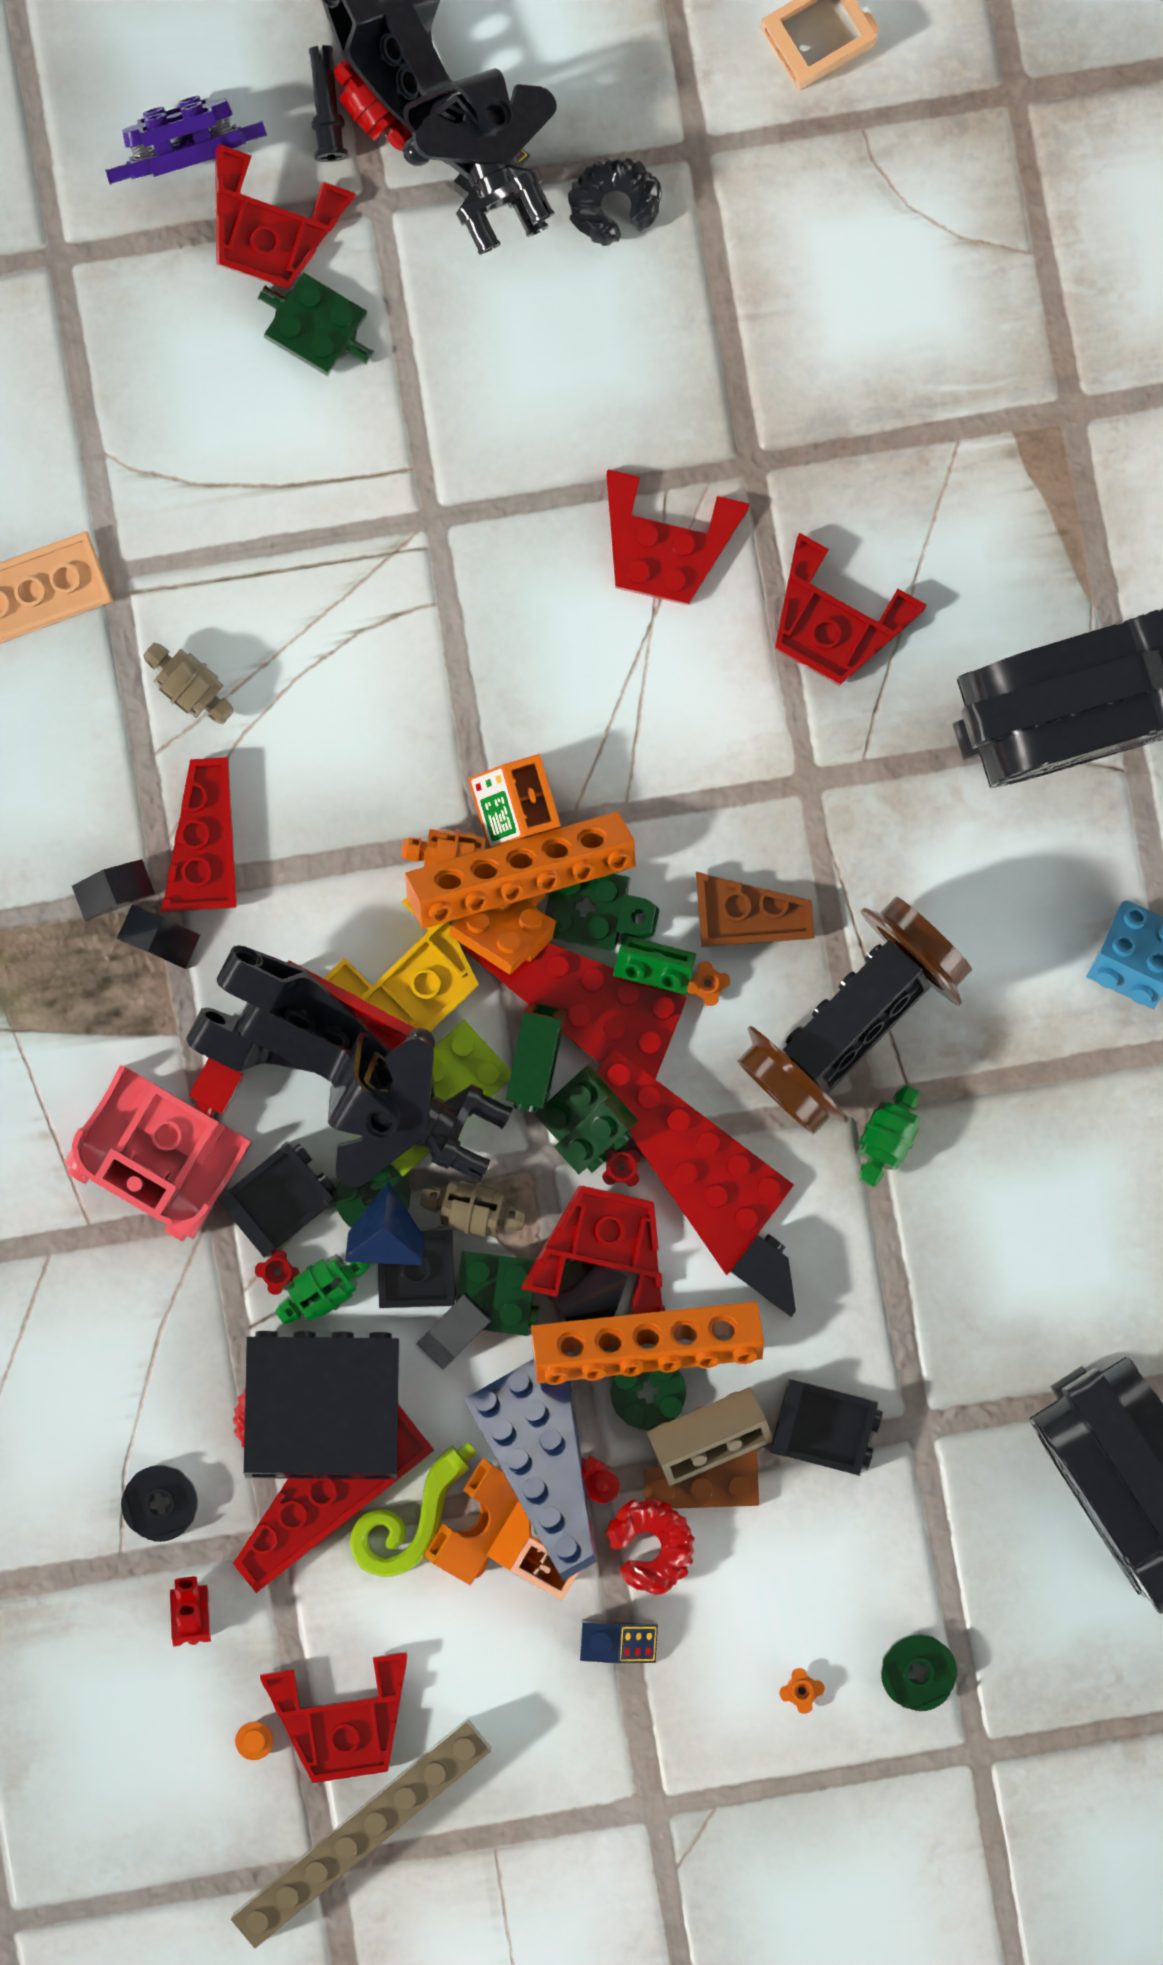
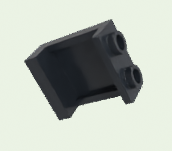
M289 1141L285 1142L280 1149L231 1189H227L216 1198L264 1258L268 1257L336 1201L332 1194L336 1187L324 1172L318 1176L308 1165L313 1159L300 1143L293 1146Z
M788 1379L770 1453L860 1476L861 1469H869L874 1448L868 1447L871 1432L878 1433L883 1411L877 1410V1401Z

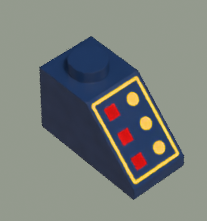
M582 1619L580 1661L656 1663L658 1624Z

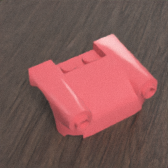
M120 1065L101 1102L85 1125L76 1132L72 1148L64 1163L70 1167L67 1174L84 1184H87L90 1179L155 1219L166 1223L167 1226L164 1231L184 1242L187 1236L192 1239L196 1237L215 1205L216 1198L221 1195L253 1142L127 1067Z

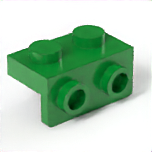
M623 935L613 976L686 995L697 953Z

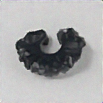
M605 157L602 161H596L592 166H586L583 174L579 175L577 182H572V190L568 193V202L572 212L569 219L580 232L589 236L592 242L600 243L602 246H609L611 243L619 242L621 231L618 224L607 217L601 208L603 197L611 191H621L628 196L631 202L630 224L638 231H643L654 222L659 213L662 188L658 179L652 176V173L647 172L645 166L639 160L634 163L630 158L622 160L617 157L611 160Z

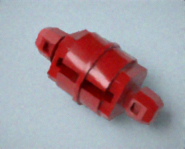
M345 59L334 69L335 77L342 86H346L339 97L340 101L344 104L343 106L353 117L352 120L356 124L358 123L374 141H378L387 135L388 138L386 140L395 149L402 151L405 142L413 137L412 132L380 103Z

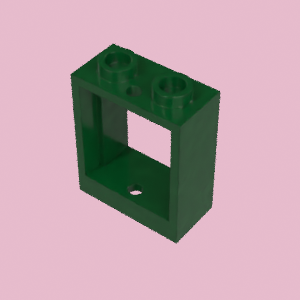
M530 1001L524 1010L505 1100L514 1102V1108L535 1112L536 1107L543 1109L552 1086L567 1009Z

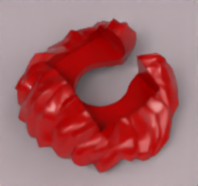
M634 1499L630 1500L620 1508L616 1517L609 1521L608 1529L605 1530V1537L610 1541V1548L620 1550L626 1548L639 1533L650 1532L657 1536L661 1543V1550L654 1560L644 1562L628 1559L619 1568V1572L622 1574L623 1580L636 1590L646 1591L654 1595L664 1594L671 1590L672 1586L676 1585L679 1579L684 1578L689 1573L687 1567L693 1563L691 1556L695 1551L692 1543L695 1538L691 1534L687 1518L679 1515L678 1511L671 1509L670 1503H662L659 1499H649L641 1502Z

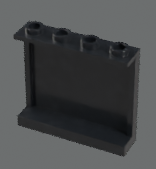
M257 1331L255 1332V1337H247L243 1472L245 1478L397 1480L399 1338H392V1334L388 1332L369 1333V1338H354V1333L345 1331L332 1332L331 1337H316V1333L311 1331L293 1332V1337H278V1332Z

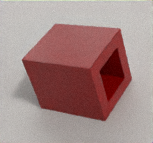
M208 1058L188 1095L196 1100L193 1107L211 1117L214 1116L216 1111L224 1115L245 1074Z

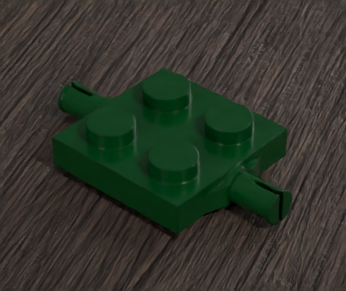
M303 273L293 290L284 297L266 285L260 292L257 299L276 309L275 317L264 333V338L324 375L329 376L336 363L346 356L347 353L362 361L365 365L369 362V358L371 359L374 351L356 341L357 330L366 318L367 310L316 279Z

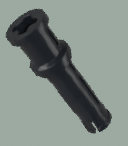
M322 45L323 61H320L318 46L309 48L316 116L313 117L311 128L316 131L318 147L314 153V158L319 162H336L346 159L348 157V150L343 147L342 128L345 126V120L342 118V115L338 114L332 56L333 47Z

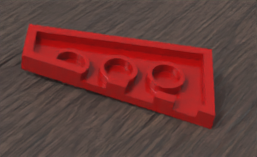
M228 757L190 759L181 813L174 840L173 855L167 877V886L161 908L162 913L237 908Z

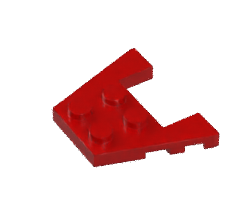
M219 144L215 150L216 265L284 289H289L317 251L316 248L338 222V218L345 208L354 200L356 193L322 182L310 218L262 202L240 193L252 156Z
M608 469L606 481L615 588L688 606L733 536L738 525L745 517L750 504L717 496L708 533L632 515L640 477Z
M799 533L795 543L774 649L840 686L925 610L927 605L904 591L897 589L878 622L810 583L829 549Z
M578 1186L525 1278L521 1289L558 1297L565 1259H571L636 1274L628 1313L642 1314L665 1311V1306H662L661 1287H663L662 1276L658 1268L657 1250H659L654 1202L587 1186Z
M407 1651L373 1656L378 1696L301 1708L295 1669L260 1674L261 1683L289 1734L290 1740L312 1783L388 1772L408 1659Z

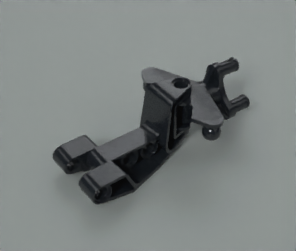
M322 0L340 54L356 71L380 103L413 133V137L409 138L403 146L404 159L413 166L425 165L429 160L443 161L469 180L472 189L456 212V215L461 225H466L479 255L490 252L501 245L486 217V214L489 213L488 211L507 205L509 208H514L527 237L540 233V229L542 231L547 229L549 225L545 220L555 213L551 209L540 186L542 180L536 169L518 167L519 162L516 155L555 114L557 103L552 93L541 86L517 84L514 86L511 100H509L504 76L496 68L453 82L446 73L432 43V23L440 0Z
M237 945L231 949L217 976V983L224 991L247 1003L241 1015L234 1013L233 1016L213 1008H201L186 1037L188 1045L193 1050L235 1071H243L259 1064H275L313 1072L330 1081L332 1086L329 1096L328 1124L336 1130L362 1136L359 1139L339 1143L337 1146L336 1176L345 1186L355 1188L364 1185L414 1145L429 1149L432 1163L446 1169L451 1167L471 1177L473 1180L481 1181L489 1166L490 1159L460 1146L461 1142L458 1141L462 1128L467 1117H471L474 1114L503 1129L513 1108L483 1094L484 1090L473 1084L446 1101L435 1096L433 1073L435 1039L428 1029H413L403 1042L389 1051L347 1006L314 979L305 969L246 946Z

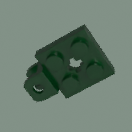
M610 874L550 892L545 914L556 921L552 939L616 952L619 934L641 939L653 937L656 932L660 909L647 899L628 895L630 877ZM584 897H590V903L596 905V909L594 912H588L586 917H580V910L576 909L577 902H582ZM644 912L645 920L640 924H636V916Z

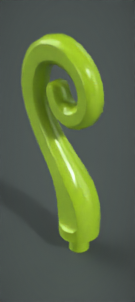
M469 1441L458 1450L451 1445L432 1465L424 1484L418 1530L413 1541L401 1553L389 1558L380 1557L371 1550L368 1543V1536L372 1528L377 1525H384L390 1531L386 1539V1547L393 1550L403 1544L406 1537V1528L399 1515L390 1510L377 1509L369 1511L359 1518L351 1532L350 1548L355 1562L361 1569L372 1575L393 1577L408 1572L425 1558L423 1555L439 1530L448 1490L471 1469L467 1462L478 1453Z

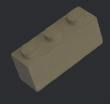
M751 1387L739 1392L730 1393L723 1399L704 1407H698L684 1416L670 1422H663L656 1428L646 1432L653 1453L669 1486L773 1442L767 1420Z

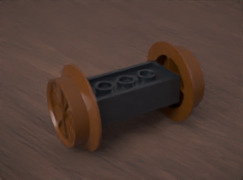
M894 897L880 913L867 908L861 910L865 920L886 943L883 946L881 944L876 945L865 958L867 963L857 973L852 971L841 981L838 986L840 991L830 1001L825 999L814 1009L812 1013L814 1018L804 1028L801 1026L797 1027L787 1037L785 1041L787 1046L783 1049L785 1053L753 1026L750 1025L747 1028L753 1045L737 1062L778 1105L813 1135L829 1119L843 1123L849 1121L842 1110L828 1096L829 1092L931 986L952 1003L958 1006L962 1004L957 986L972 971V967L961 953L928 920L899 897Z

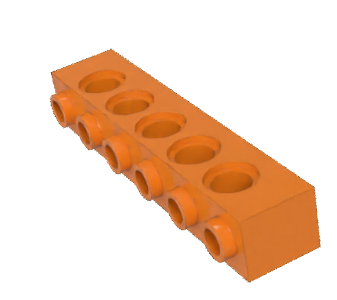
M613 812L405 872L407 901L422 929L634 868L636 867L635 841L619 812Z
M757 1301L531 1325V1345L537 1384L548 1383L558 1385L568 1380L577 1379L595 1381L602 1379L604 1376L614 1375L632 1377L642 1372L650 1371L669 1373L680 1368L696 1366L712 1368L717 1364L733 1362L749 1364L755 1360L763 1359L764 1338ZM725 1335L730 1337V1339L720 1340L716 1337ZM682 1339H687L692 1341V1343L682 1344L678 1341ZM650 1343L655 1346L652 1348H644L640 1345ZM612 1347L617 1349V1351L606 1352L603 1349ZM573 1351L579 1353V1355L568 1356L565 1353Z

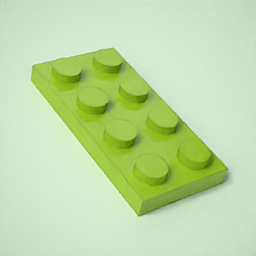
M465 1019L435 1045L433 1064L435 1096L445 1101L471 1084L483 1089V1094L492 1097L510 1080L511 1070ZM414 1145L391 1164L402 1176H405L430 1151L424 1147L420 1148Z

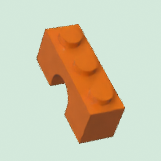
M484 1458L481 1459L463 1489L470 1497L478 1501L480 1505L478 1521L467 1530H455L443 1523L423 1555L437 1567L470 1586L475 1578H479L484 1573L488 1565V1556L486 1555L519 1501L502 1469Z

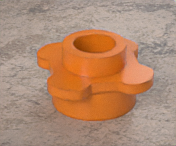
M703 961L698 964V972L694 978L690 979L687 992L702 998L705 1005L714 1006L718 1003V996L723 988L729 987L730 977L726 973L720 974L713 969L710 962ZM706 980L711 981L712 985L710 987L704 985Z
M796 1668L792 1671V1678L787 1686L780 1688L779 1695L783 1701H790L796 1705L800 1713L807 1714L812 1710V1703L816 1697L824 1693L825 1687L820 1680L814 1681L807 1676L806 1670L803 1668ZM801 1687L805 1688L806 1692L802 1695L798 1692L799 1688Z

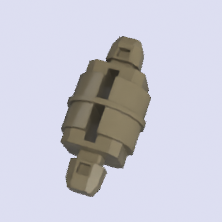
M153 643L143 654V657L153 670L158 668L161 671L153 681L160 687L158 690L168 697L172 704L175 703L186 714L190 713L197 718L205 709L209 712L208 717L217 723L224 724L233 714L234 710L224 697L220 699L216 696L224 686L217 680L219 677L206 667V663H201L191 653L187 654L184 650L180 649L172 658L168 655L170 652L161 644Z
M450 1180L446 1193L442 1192V1188L429 1186L423 1188L420 1197V1205L424 1209L435 1213L441 1210V1224L447 1225L450 1229L462 1231L466 1235L474 1234L483 1237L487 1235L496 1237L500 1225H503L505 1230L520 1231L523 1230L526 1220V1212L521 1208L509 1205L508 1208L505 1207V1193L498 1192L494 1188L482 1186L481 1183L473 1184L461 1180L460 1182Z

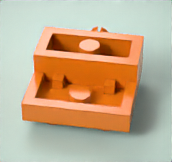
M545 893L459 918L451 925L449 935L511 975L525 960L531 962L550 943L553 938L556 921L536 908L546 898Z

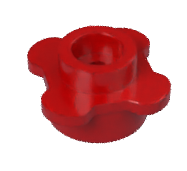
M609 1148L605 1151L604 1154L609 1159L606 1160V1171L602 1174L603 1181L608 1185L619 1182L626 1183L629 1187L635 1186L639 1182V1175L637 1174V1163L641 1160L639 1152L634 1149L628 1152H618L614 1148ZM624 1164L625 1170L620 1171L618 1165Z
M283 1250L273 1251L270 1259L264 1263L260 1262L255 1266L256 1276L263 1278L268 1285V1292L273 1295L280 1294L283 1287L289 1282H294L293 1278L300 1274L299 1269L292 1267L289 1263L287 1253ZM276 1268L281 1270V1274L279 1276L274 1275V1270Z

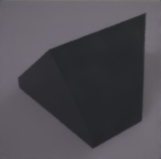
M575 1260L564 1265L558 1297L554 1298L565 1321L614 1317L628 1276L597 1265Z

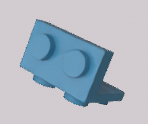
M1123 901L1116 912L1103 946L1092 962L1086 977L1097 982L1102 987L1110 988L1131 998L1138 1004L1154 1009L1163 996V917L1130 901Z

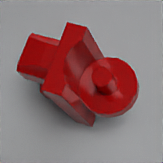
M589 1456L587 1460L582 1457V1473L588 1496L586 1498H592L601 1504L614 1501L620 1492V1482L614 1473L609 1472L611 1467L592 1456Z
M195 1576L175 1579V1589H170L171 1639L173 1647L180 1646L185 1642H188L190 1645H196L199 1641L204 1643L211 1642L208 1586H199Z

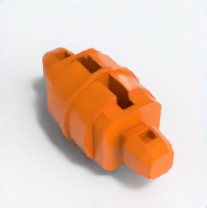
M429 829L428 842L421 841V838L403 839L401 857L414 862H418V860L425 861L424 867L484 850L486 837L460 832L459 829H456V831Z

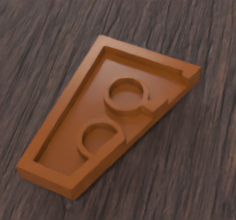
M696 872L701 947L814 939L811 900Z
M757 1449L672 1486L668 1485L660 1466L645 1470V1500L659 1499L662 1503H670L671 1509L759 1506Z

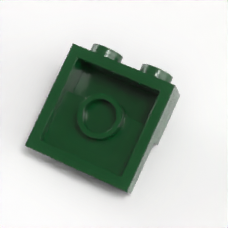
M589 1064L547 1101L543 1109L540 1108L534 1113L559 1141L554 1148L578 1175L586 1168L591 1173L598 1169L609 1159L604 1152L611 1146L616 1151L633 1137L629 1129L639 1121Z
M462 1251L456 1302L466 1292L493 1318L483 1330L528 1336V1329H531V1325H537L539 1307L532 1306L533 1292L522 1290L521 1288L536 1260Z

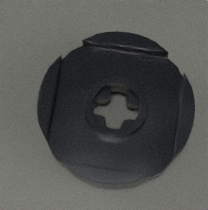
M166 1465L150 1466L136 1473L127 1484L121 1499L122 1514L129 1528L141 1537L154 1542L169 1541L183 1534L194 1522L198 1509L197 1491L192 1481L180 1469ZM161 1492L162 1497H169L171 1504L166 1506L165 1514H159L158 1509L150 1508L149 1502L155 1500L154 1493Z

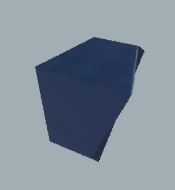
M389 1181L349 1230L346 1262L422 1265L424 1235Z

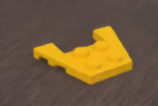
M406 897L401 903L415 916ZM449 922L426 928L428 932L373 985L345 958L323 978L412 1027L428 1029L430 1032L479 986L459 942L449 935L451 928Z

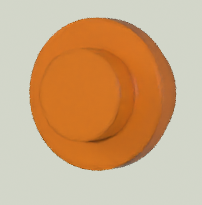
M256 1721L248 1722L238 1730L235 1737V1745L240 1755L244 1758L259 1760L267 1756L271 1751L273 1735L265 1724Z

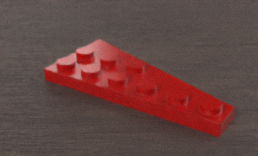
M550 943L531 962L525 960L511 975L467 946L464 947L463 951L527 1004L531 1001L567 1009L562 1033L599 1064H602L611 1050L615 1048L656 1079L686 1003V996L666 989L613 976L614 968Z
M613 1048L596 1070V1073L639 1120L629 1129L633 1135L632 1140L643 1153L658 1178L695 1229L723 1273L727 1276L793 1188L794 1184Z
M399 1404L397 1480L435 1450ZM287 1479L236 1557L233 1565L255 1593L259 1592L397 1480Z

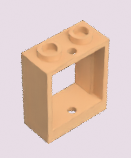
M793 0L762 18L761 30L799 91L876 45L878 37L876 33L879 31V28L869 12H862L856 2L858 0H840L861 36L811 66L807 65L782 23L819 0Z

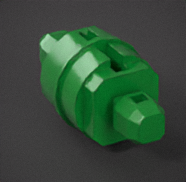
M902 1085L898 1088L892 1098L894 1104L880 1102L878 1108L874 1109L868 1123L864 1126L865 1130L859 1141L860 1147L857 1154L868 1161L867 1163H862L858 1175L859 1181L868 1186L875 1187L880 1183L885 1174L883 1168L897 1170L899 1164L904 1162L909 1149L913 1147L912 1142L919 1128L917 1125L921 1118L910 1112V1110L915 1109L919 1099V1092L912 1087Z
M334 1254L330 1258L324 1257L314 1265L307 1266L305 1271L293 1278L294 1282L290 1284L288 1289L290 1297L288 1296L279 1303L275 1311L276 1315L282 1323L288 1324L299 1319L302 1314L307 1320L312 1321L316 1317L322 1318L332 1310L339 1309L341 1304L353 1297L352 1293L356 1291L358 1285L356 1278L362 1276L369 1269L371 1263L346 1262V1257L344 1263L338 1254Z

